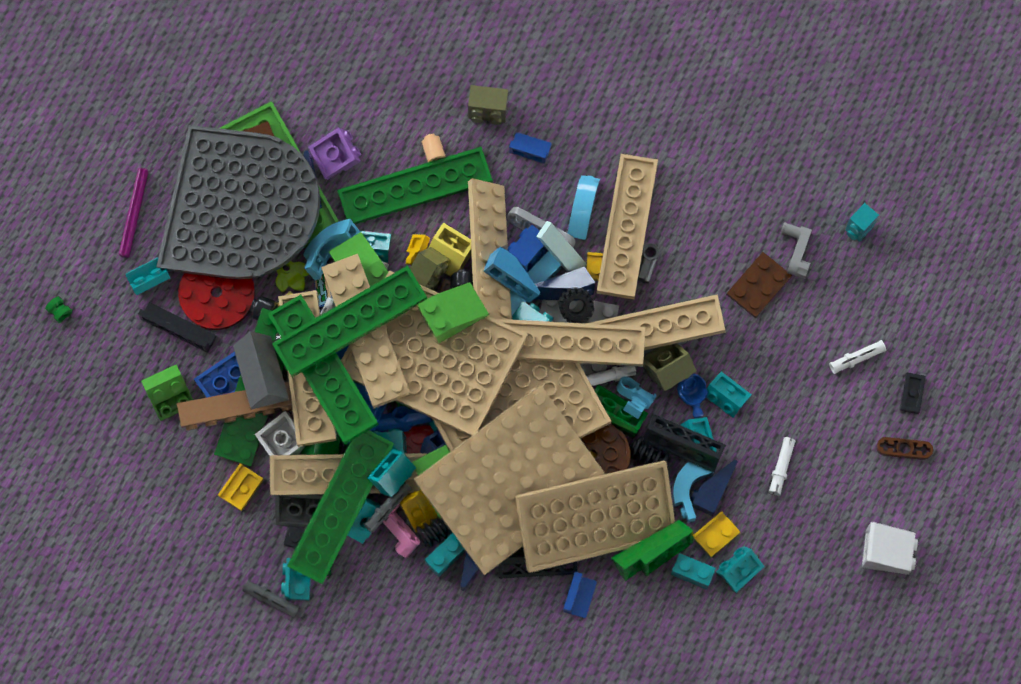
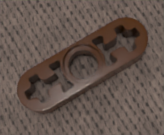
M883 437L879 439L876 445L878 453L883 456L926 460L933 454V446L927 441ZM887 442L888 446H894V442H897L896 452H893L894 448H888L887 451H884V448L880 447V445ZM907 444L910 447V452L902 453L899 450V446ZM913 444L917 445L915 449H921L923 446H926L929 452L925 455H922V451H916L915 454H912L914 451Z

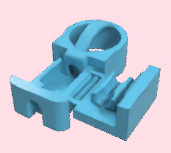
M622 377L617 384V391L632 400L627 402L623 410L638 419L644 409H649L657 395L656 393L653 395L639 387L640 384L632 378Z

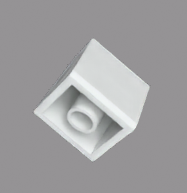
M871 522L866 529L862 568L909 575L911 570L915 569L916 558H913V550L916 551L918 545L915 533Z

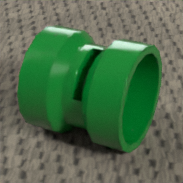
M60 296L53 298L45 307L49 314L54 315V319L58 323L63 322L72 313V309L64 305V301Z

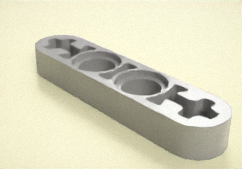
M513 207L507 215L508 221L522 230L531 226L530 223H533L538 230H541L546 221L519 207ZM556 227L568 243L574 247L576 244L574 237Z

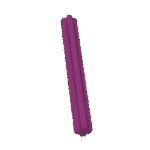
M139 168L119 251V255L124 258H129L149 173L145 168Z

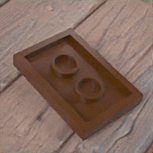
M762 252L726 295L754 318H757L790 280L792 275Z

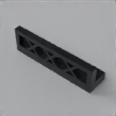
M151 302L148 303L145 310L140 309L138 313L142 321L207 353L217 337L215 334Z
M655 414L642 441L712 472H715L726 446L723 443ZM655 422L663 425L664 428L654 426ZM677 431L681 433L682 436L675 435L673 432ZM691 439H696L700 443L696 444ZM709 447L717 448V449H719V452L717 453V452H715V451H713V450H710Z
M524 547L519 548L498 564L499 579L574 575L577 572V561L573 562V568L565 569L559 565L549 570L525 571L521 568L526 564ZM511 564L515 567L511 572H503L502 565Z

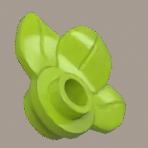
M290 261L286 264L289 267L288 271L283 270V267L276 270L278 275L275 282L281 292H284L288 287L296 291H304V277L309 275L305 269L306 264Z

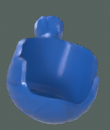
M692 374L689 378L677 384V393L684 403L692 406L694 419L704 416L700 403L708 395L706 381L697 374Z

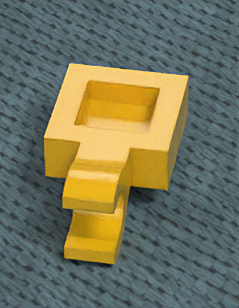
M418 234L412 235L406 251L409 253V256L406 258L405 264L412 265L418 253L427 249L430 237Z

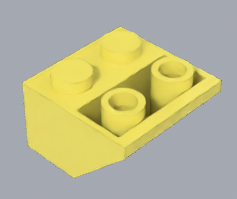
M445 223L441 225L429 248H434L450 259L447 263L449 267L445 273L450 277L453 273L463 269L472 255L471 239Z

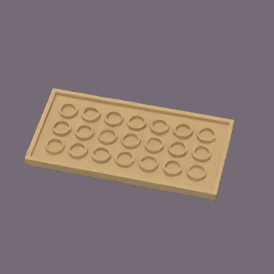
M665 461L516 495L528 572L628 549L675 522L667 462Z

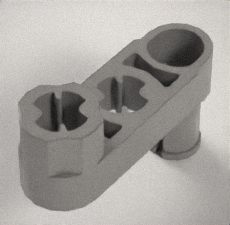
M784 222L781 234L797 238L796 240L798 241L787 273L805 279L810 263L803 261L802 257L812 229L803 226L800 228Z

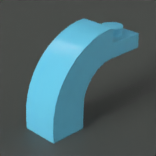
M581 175L568 228V234L574 238L586 240L594 200L600 179L593 176Z
M351 219L336 222L325 228L306 248L303 254L307 259L305 269L314 280H319L322 277L323 271L321 267L325 266L331 257L328 251L360 233V230Z
M690 462L684 465L678 473L672 495L674 507L682 505L680 513L682 519L686 518L687 523L693 522L696 519L689 496L691 486L698 480L711 477L714 472Z

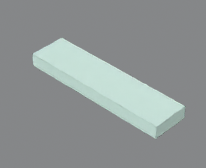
M546 221L536 237L567 272L586 267L585 261L551 222Z

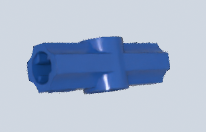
M399 406L392 413L381 415L378 422L379 425L376 426L375 431L381 432L397 428L406 432L413 425L433 422V419L414 409Z

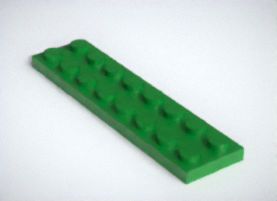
M478 147L337 191L346 219H351L354 224H359L468 191V181L472 178L493 183V179L482 147Z
M407 265L273 342L272 345L291 377H294L416 307L428 298Z
M301 294L268 313L281 338L315 319ZM337 353L332 354L302 372L344 444L379 425Z
M262 308L254 332L270 335L272 342H275L281 336L268 316L271 310ZM276 352V356L282 373L284 363L282 362L281 358ZM241 374L235 392L245 390ZM263 413L255 414L256 417L251 419H244L243 416L236 418L235 422H224L214 455L251 467L259 444L255 434L264 428L268 415L264 416Z
M370 430L350 441L287 567L323 584L373 486L368 477L389 454L394 445L393 442Z

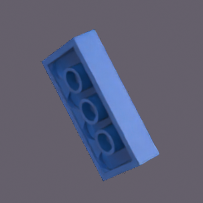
M235 351L194 378V381L206 398L235 392L241 374Z

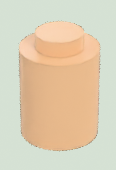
M435 134L426 135L424 140H422V146L427 161L432 162L445 158L440 137L435 136Z

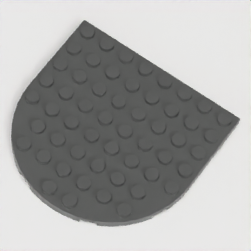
M189 125L157 268L228 279H251L270 274L289 263L309 241L319 217V186L314 171L307 160L295 147L271 135Z

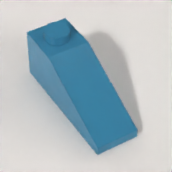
M499 247L490 254L484 268L485 273L528 302L540 295L539 289L514 255L502 247Z

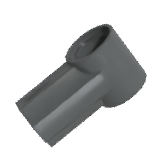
M653 243L646 244L642 251L638 281L649 283L659 256V248ZM647 250L654 251L655 256L648 257L645 254V252Z

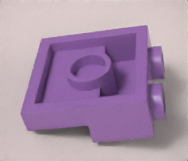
M338 127L308 147L323 177L327 180L342 170L347 171L361 162L359 158L361 152L356 146L353 147L351 143L353 137L348 130L345 131Z

